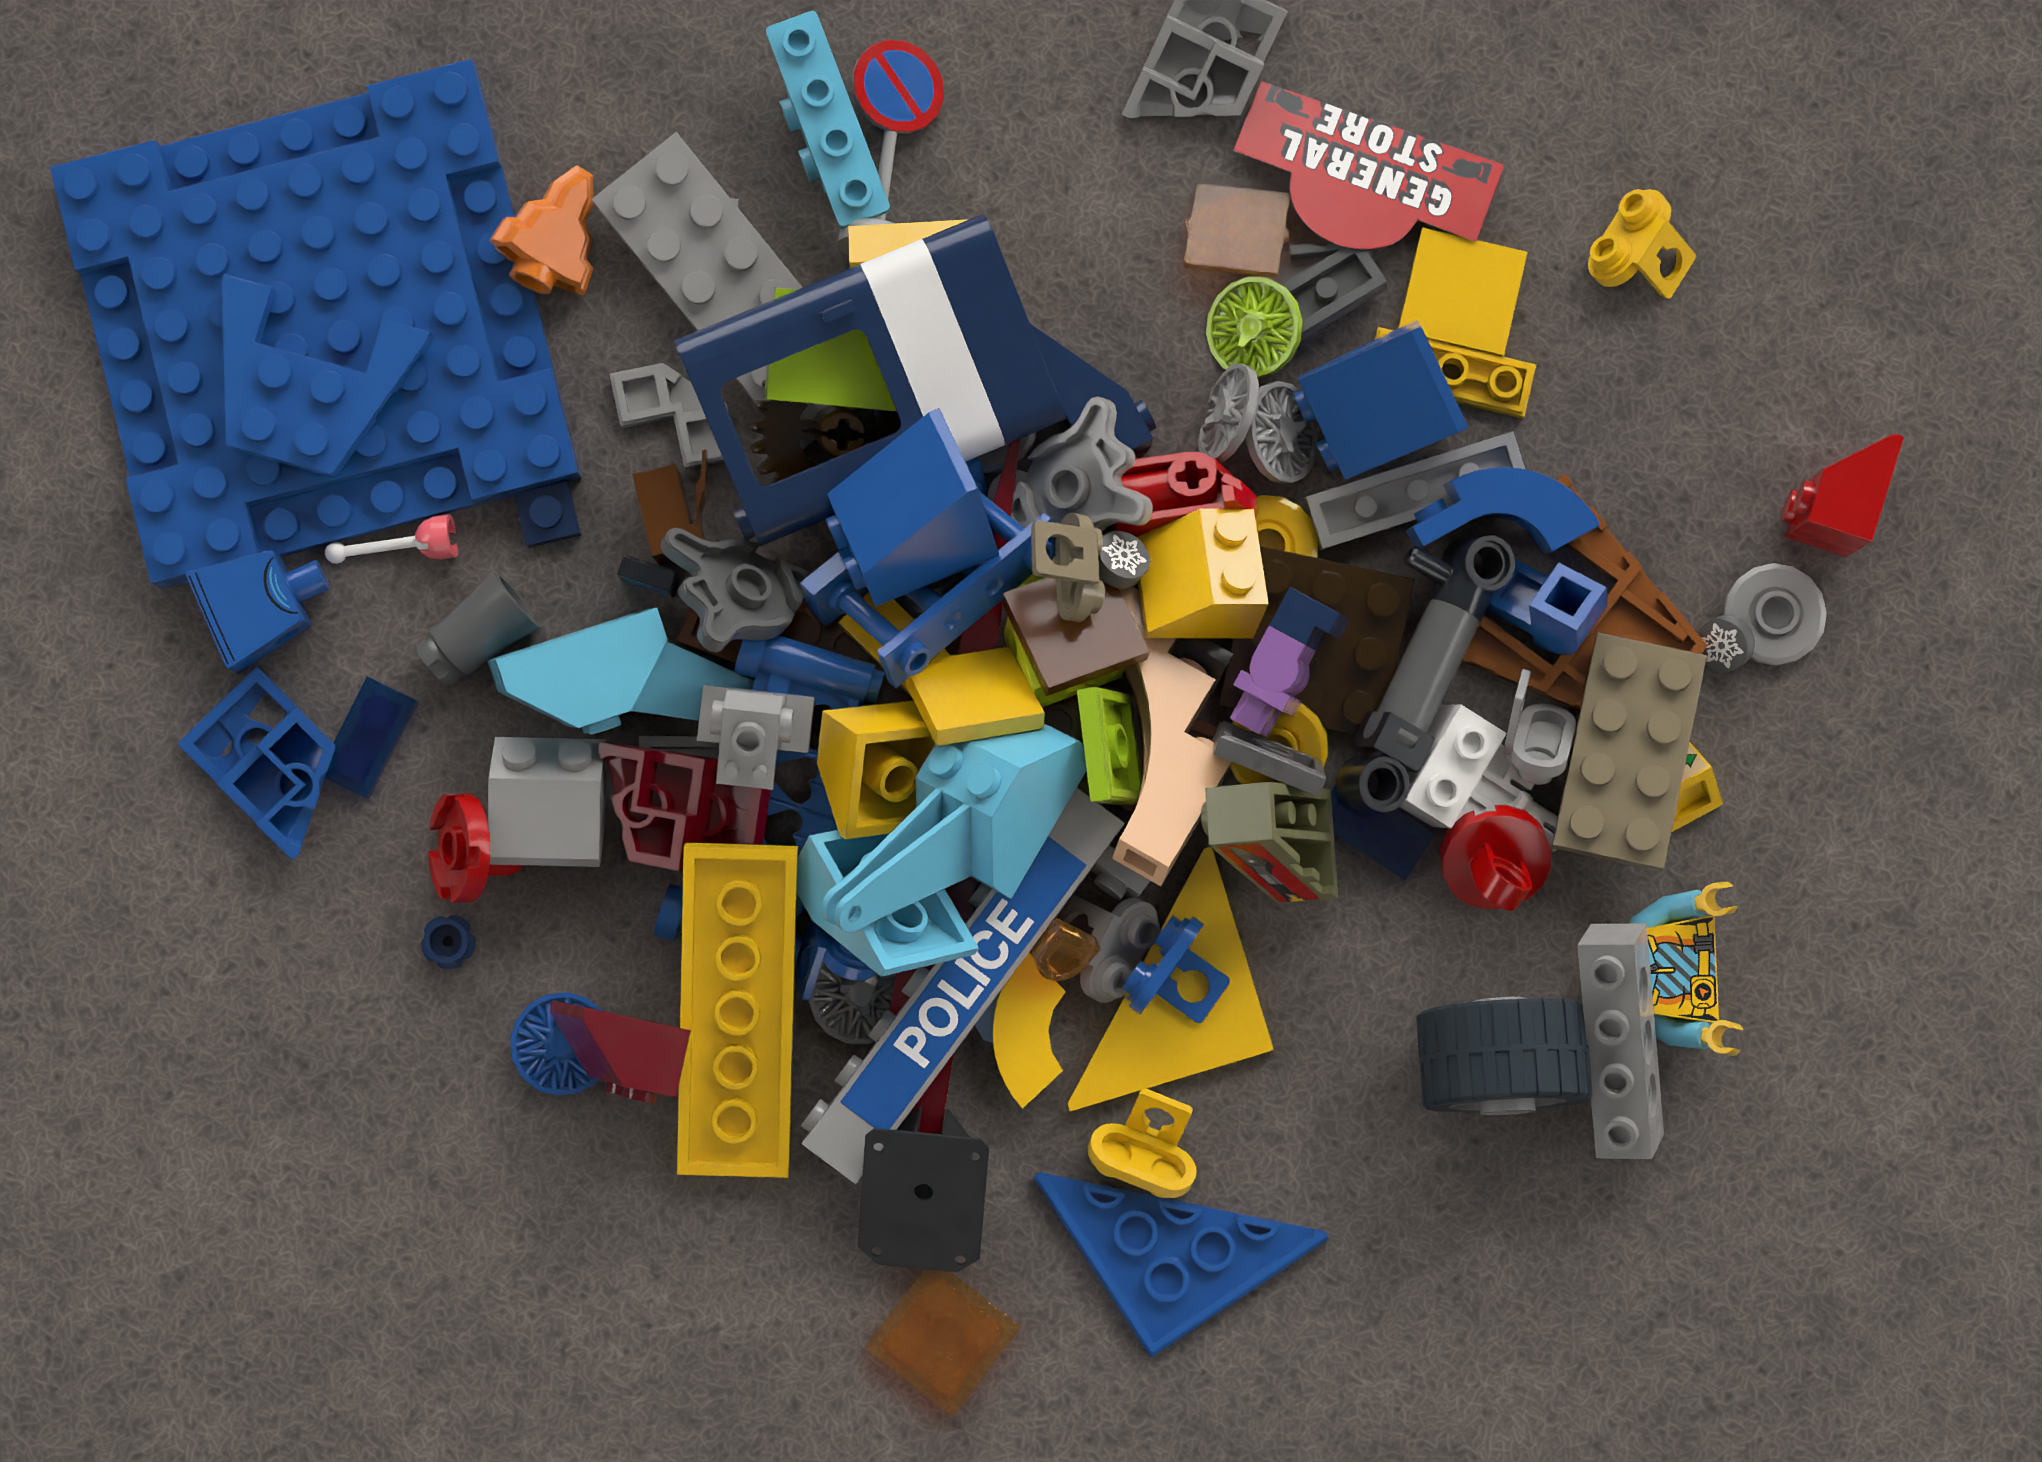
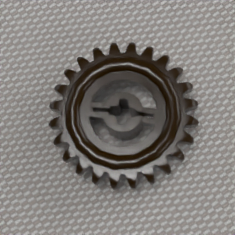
M763 380L762 383H761V385H762V387H763L764 389H765V381H766V380ZM770 399L769 401L755 400L752 402V407L763 413L764 419L750 422L748 429L762 434L763 439L752 444L749 450L753 454H767L768 457L758 466L757 472L760 475L776 472L777 475L772 483H775L816 466L806 457L800 446L799 439L814 440L816 445L830 456L838 457L864 446L865 442H874L895 433L900 428V418L897 411L870 409L874 415L875 422H863L861 417L844 406L831 405L821 409L814 419H800L801 414L809 403ZM841 419L843 424L859 433L851 432L850 435L841 436L840 445H837L835 440L820 431L827 432L828 429L837 428L838 421ZM803 427H808V428H816L818 431H802V430H803ZM866 430H872L871 434H866Z

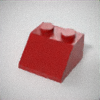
M1893 433L1824 468L1808 481L1804 480L1798 491L1791 489L1781 513V520L1789 523L1785 538L1844 557L1850 556L1871 543L1904 436Z

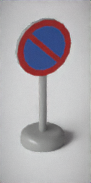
M887 39L871 45L857 59L851 80L852 94L860 112L873 125L884 130L878 175L888 199L897 134H910L924 129L939 114L944 100L943 79L936 63L923 49L907 41ZM886 214L876 218L857 219L848 226L896 223L885 220ZM846 226L839 231L837 246L840 251L849 256V229Z

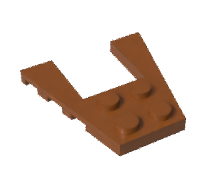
M1563 473L1557 481L1572 490L1584 501L1572 486L1573 482ZM1592 505L1589 508L1601 525L1568 542L1564 546L1615 583V586L1607 595L1608 603L1605 611L1578 650L1570 655L1561 654L1552 666L1489 618L1483 616L1462 662L1517 685L1519 684L1522 670H1529L1531 673L1527 689L1579 711L1597 632L1702 654L1708 646L1664 592H1660L1642 571V566L1630 551L1627 552L1608 530L1606 522Z

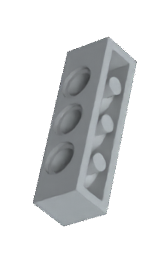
M1647 923L1590 924L1577 946L1586 1045L1589 1046L1592 1084L1591 1105L1596 1158L1652 1159L1664 1136Z

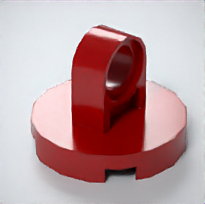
M472 793L443 794L435 804L429 830H439L438 850H428V863L432 883L437 895L441 899H451L449 903L475 902L482 894L488 876L516 874L524 865L490 864L488 819L477 797Z
M1494 805L1496 811H1487L1476 816L1474 810L1463 814L1454 823L1452 828H1448L1440 845L1441 870L1451 893L1465 904L1485 910L1504 909L1514 911L1521 902L1528 900L1544 885L1551 870L1552 849L1541 823L1527 811L1509 805Z

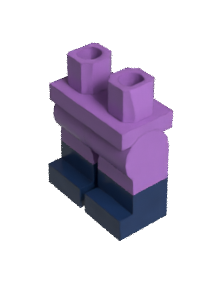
M1290 587L1252 656L1250 673L1241 670L1233 684L1244 690V693L1230 718L1252 731L1268 737L1282 712L1294 716L1302 701L1293 696L1299 694L1307 686L1310 677L1308 665L1325 634L1328 633L1340 640L1350 620L1337 611Z

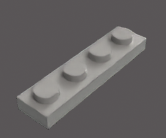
M1512 431L1313 494L1303 499L1316 533L1319 549L1322 550L1416 520L1415 512L1443 498L1447 507L1451 506L1453 503L1443 484L1464 474L1497 467L1525 469L1514 432Z

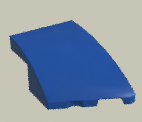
M256 667L177 744L217 782L216 784L256 822V825L294 860L299 855L336 745L277 685ZM265 692L288 712L273 728L265 723L248 718ZM254 728L266 730L268 733L257 744H254L247 738ZM232 740V749L230 750V752L227 755L220 757L223 751L226 749V747Z

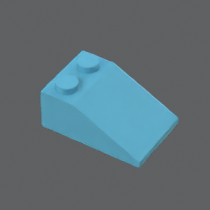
M838 830L808 837L797 861V894L812 921L882 977L976 954L979 947L945 889L884 916L854 932H846L837 927V925L826 921L821 914V904L826 893L851 873L889 834L845 840L839 835Z

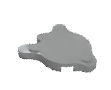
M1099 396L1091 398L1086 403L1078 421L1070 429L1051 436L1039 444L1028 456L1027 459H1031L1033 462L1028 470L1025 482H1018L1013 497L1011 515L1022 527L1026 528L1043 513L1047 514L1053 523H1061L1068 513L1087 515L1094 528H1099L1101 532L1117 522L1140 526L1150 520L1153 511L1150 499L1139 492L1124 487L1121 482L1122 474L1134 465L1135 454L1131 448L1118 441L1114 435L1117 411L1112 401Z

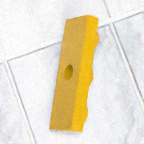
M1378 327L1374 340L1394 330ZM1427 339L1441 370L1445 364H1454L1460 370V378L1452 380L1445 377L1458 404L1521 419L1524 418L1536 364Z

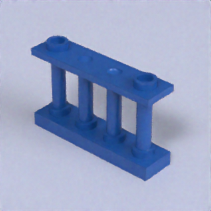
M977 457L966 461L967 467L978 487L991 530L1005 540L1007 544L998 550V556L960 571L966 578L943 597L929 585L905 594L925 612L901 632L862 598L868 593L867 587L855 589L843 559L852 556L849 546L842 548L800 583L812 615L821 623L828 626L838 616L846 613L883 646L877 653L888 682L895 688L910 676L920 673L935 655L1001 601L1003 593L1016 589L1033 575L1031 525L1037 520L1052 522V519L1043 513L1029 526L1024 528L987 498L986 495L989 488L980 460ZM1050 537L1046 542V552L1051 560H1053L1056 552V537Z

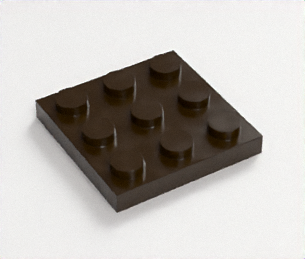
M1260 546L1268 606L1253 639H1232L1230 652L1233 653V656L1226 667L1219 706L1236 708L1244 690L1233 684L1241 670L1250 673L1252 656L1288 589L1292 587L1350 620L1340 640L1328 633L1325 634L1308 665L1310 677L1307 686L1293 697L1302 701V704L1315 713L1324 728L1356 735L1366 712L1377 711L1394 676L1415 579Z

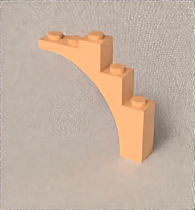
M1134 587L1119 588L1150 653L1146 661L1124 669L1134 693L1141 720L1144 747L1143 776L1135 811L1119 838L1112 859L1161 886L1201 820L1202 805L1206 802L1205 788L1220 787L1232 762L1213 754V741L1203 737L1194 738L1188 734L1205 706L1216 679L1208 676L1205 669L1195 661L1187 658L1178 659L1171 655L1179 638H1145L1139 590Z

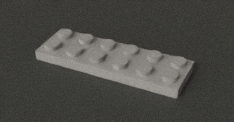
M677 132L591 199L595 207L696 331L772 301L774 287L798 290L803 288ZM767 365L735 378L753 401H769V399H764L765 389L761 385L762 381L766 380ZM809 403L801 414L800 419H814L821 409L831 405ZM846 407L851 411L856 409V407ZM803 427L802 431L818 430L816 428ZM799 439L803 451L815 442L809 439Z

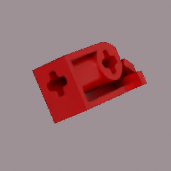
M1182 452L1135 459L1134 465L1122 474L1121 482L1124 487L1139 492L1150 499L1153 506L1152 516L1144 525L1137 526L1117 522L1115 523L1116 531L1127 532L1138 537L1198 509H1254L1256 520L1258 514L1257 497L1241 480L1235 478L1217 460L1201 452Z

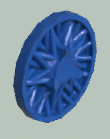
M569 992L546 994L530 1003L516 1019L510 1038L512 1061L521 1077L538 1091L556 1096L578 1094L596 1084L599 1079L590 1077L551 1015V1002L553 1000L603 1010L588 998Z

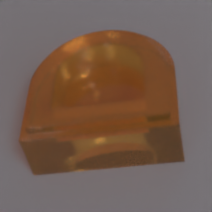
M1055 917L1032 947L1031 954L1039 973L1043 977L1053 981H1061L1079 974L1101 951L1096 937Z

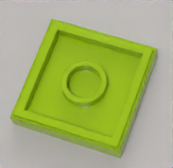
M1098 687L1077 690L1090 801L1120 806L1137 804L1142 776L1132 696Z

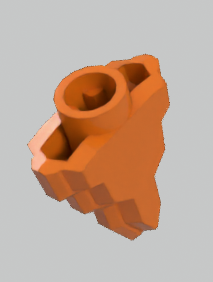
M578 165L551 182L542 200L528 201L523 205L516 217L503 218L489 240L498 252L514 263L509 273L511 278L521 286L536 293L549 294L553 286L579 295H584L593 272V267L587 260L593 238L586 225L594 205L591 200L594 197L593 175Z

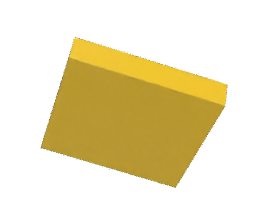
M1422 227L1398 329L1418 320L1427 339L1504 356L1528 252L1479 240L1474 242L1458 235Z
M1010 647L934 658L929 661L920 673L910 676L905 680L936 746L1044 728L1045 712L1029 686Z

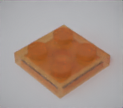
M924 1269L866 1344L865 1348L953 1416L1019 1331L1021 1325L953 1272Z

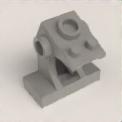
M703 685L697 741L720 743L716 784L773 790L777 751L809 753L815 697Z

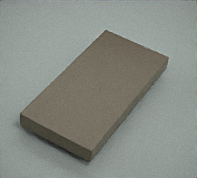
M1597 632L1552 849L1657 872L1663 871L1707 655Z

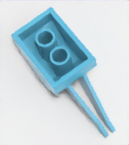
M657 608L641 610L487 660L497 692L567 727H582L583 733H589V735L621 725L619 715L629 711L699 721L703 685L752 690L754 680L667 642L668 639Z
M1044 724V728L941 746H936L935 744L915 777L916 809L851 873L826 893L821 904L823 918L846 932H854L968 877H972L1011 899L1087 771L1084 744Z

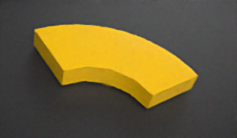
M1030 952L1002 987L997 1000L993 1021V1045L998 1068L1005 1085L1022 1109L1063 1071L1052 1053L1048 1030L1053 1009L1066 991Z

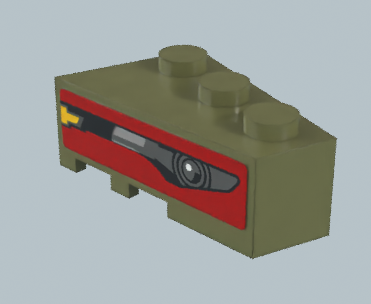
M1275 782L1205 788L1206 802L1202 805L1201 821L1205 833L1209 836V845L1274 902L1282 903L1338 899L1331 789L1322 788L1318 797L1291 785Z

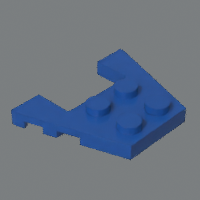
M224 274L222 279L225 445L233 450L336 478L375 424V417L392 393H397L407 378V372L421 353L424 355L431 345L433 335L430 331L382 318L366 372L356 371L260 344L276 294L275 290L269 286Z

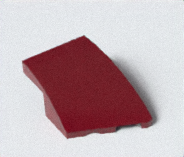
M599 743L598 751L600 758L607 761L615 794L611 798L615 813L623 824L622 838L630 862L683 871L685 843L763 845L770 789L716 784L718 759L616 743Z

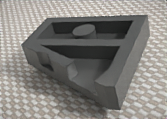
M1331 242L1326 246H1315L1313 244L1290 246V251L1257 254V250L1254 249L1246 250L1240 254V261L1250 277H1263L1274 280L1286 287L1298 302L1303 321L1301 341L1387 290L1386 278L1366 249H1353Z

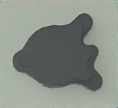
M680 528L670 529L661 540L660 547L663 554L692 575V577L686 578L680 585L678 594L700 617V625L697 631L698 641L711 652L722 651L730 641L735 639L754 641L773 639L782 634L792 622L795 612L801 605L807 602L800 583L810 574L803 568L790 565L782 558L774 565L767 558L755 552L759 547V543L749 540L745 541V539H726L711 542L698 538Z

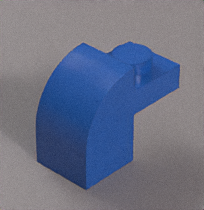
M1515 559L1513 576L1506 585L1495 591L1487 611L1532 634L1534 645L1556 654L1570 655L1578 650L1605 611L1608 603L1607 588L1559 562L1551 574L1547 576Z

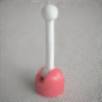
M450 514L434 516L424 520L418 526L415 536L344 546L340 542H332L326 547L325 556L329 562L338 564L343 562L348 556L417 547L420 553L429 559L456 558L458 556L457 543L451 545L449 533H456L455 522Z

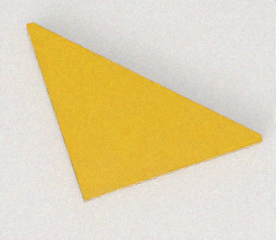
M1212 847L1203 849L1160 932L1172 916H1175L1180 921H1183L1185 917L1190 920L1194 916L1204 923L1188 949L1228 976L1230 979L1229 985L1201 1023H1196L1157 994L1154 995L1139 1015L1129 1007L1131 1001L1127 999L1130 995L1127 993L1067 1103L1069 1111L1274 1050ZM1154 943L1143 963L1149 967L1152 963L1158 965L1163 958L1160 954L1162 948ZM1176 967L1170 975V978L1177 982L1178 993L1185 1001L1197 1003L1207 996L1209 981L1202 972L1197 970L1183 972Z

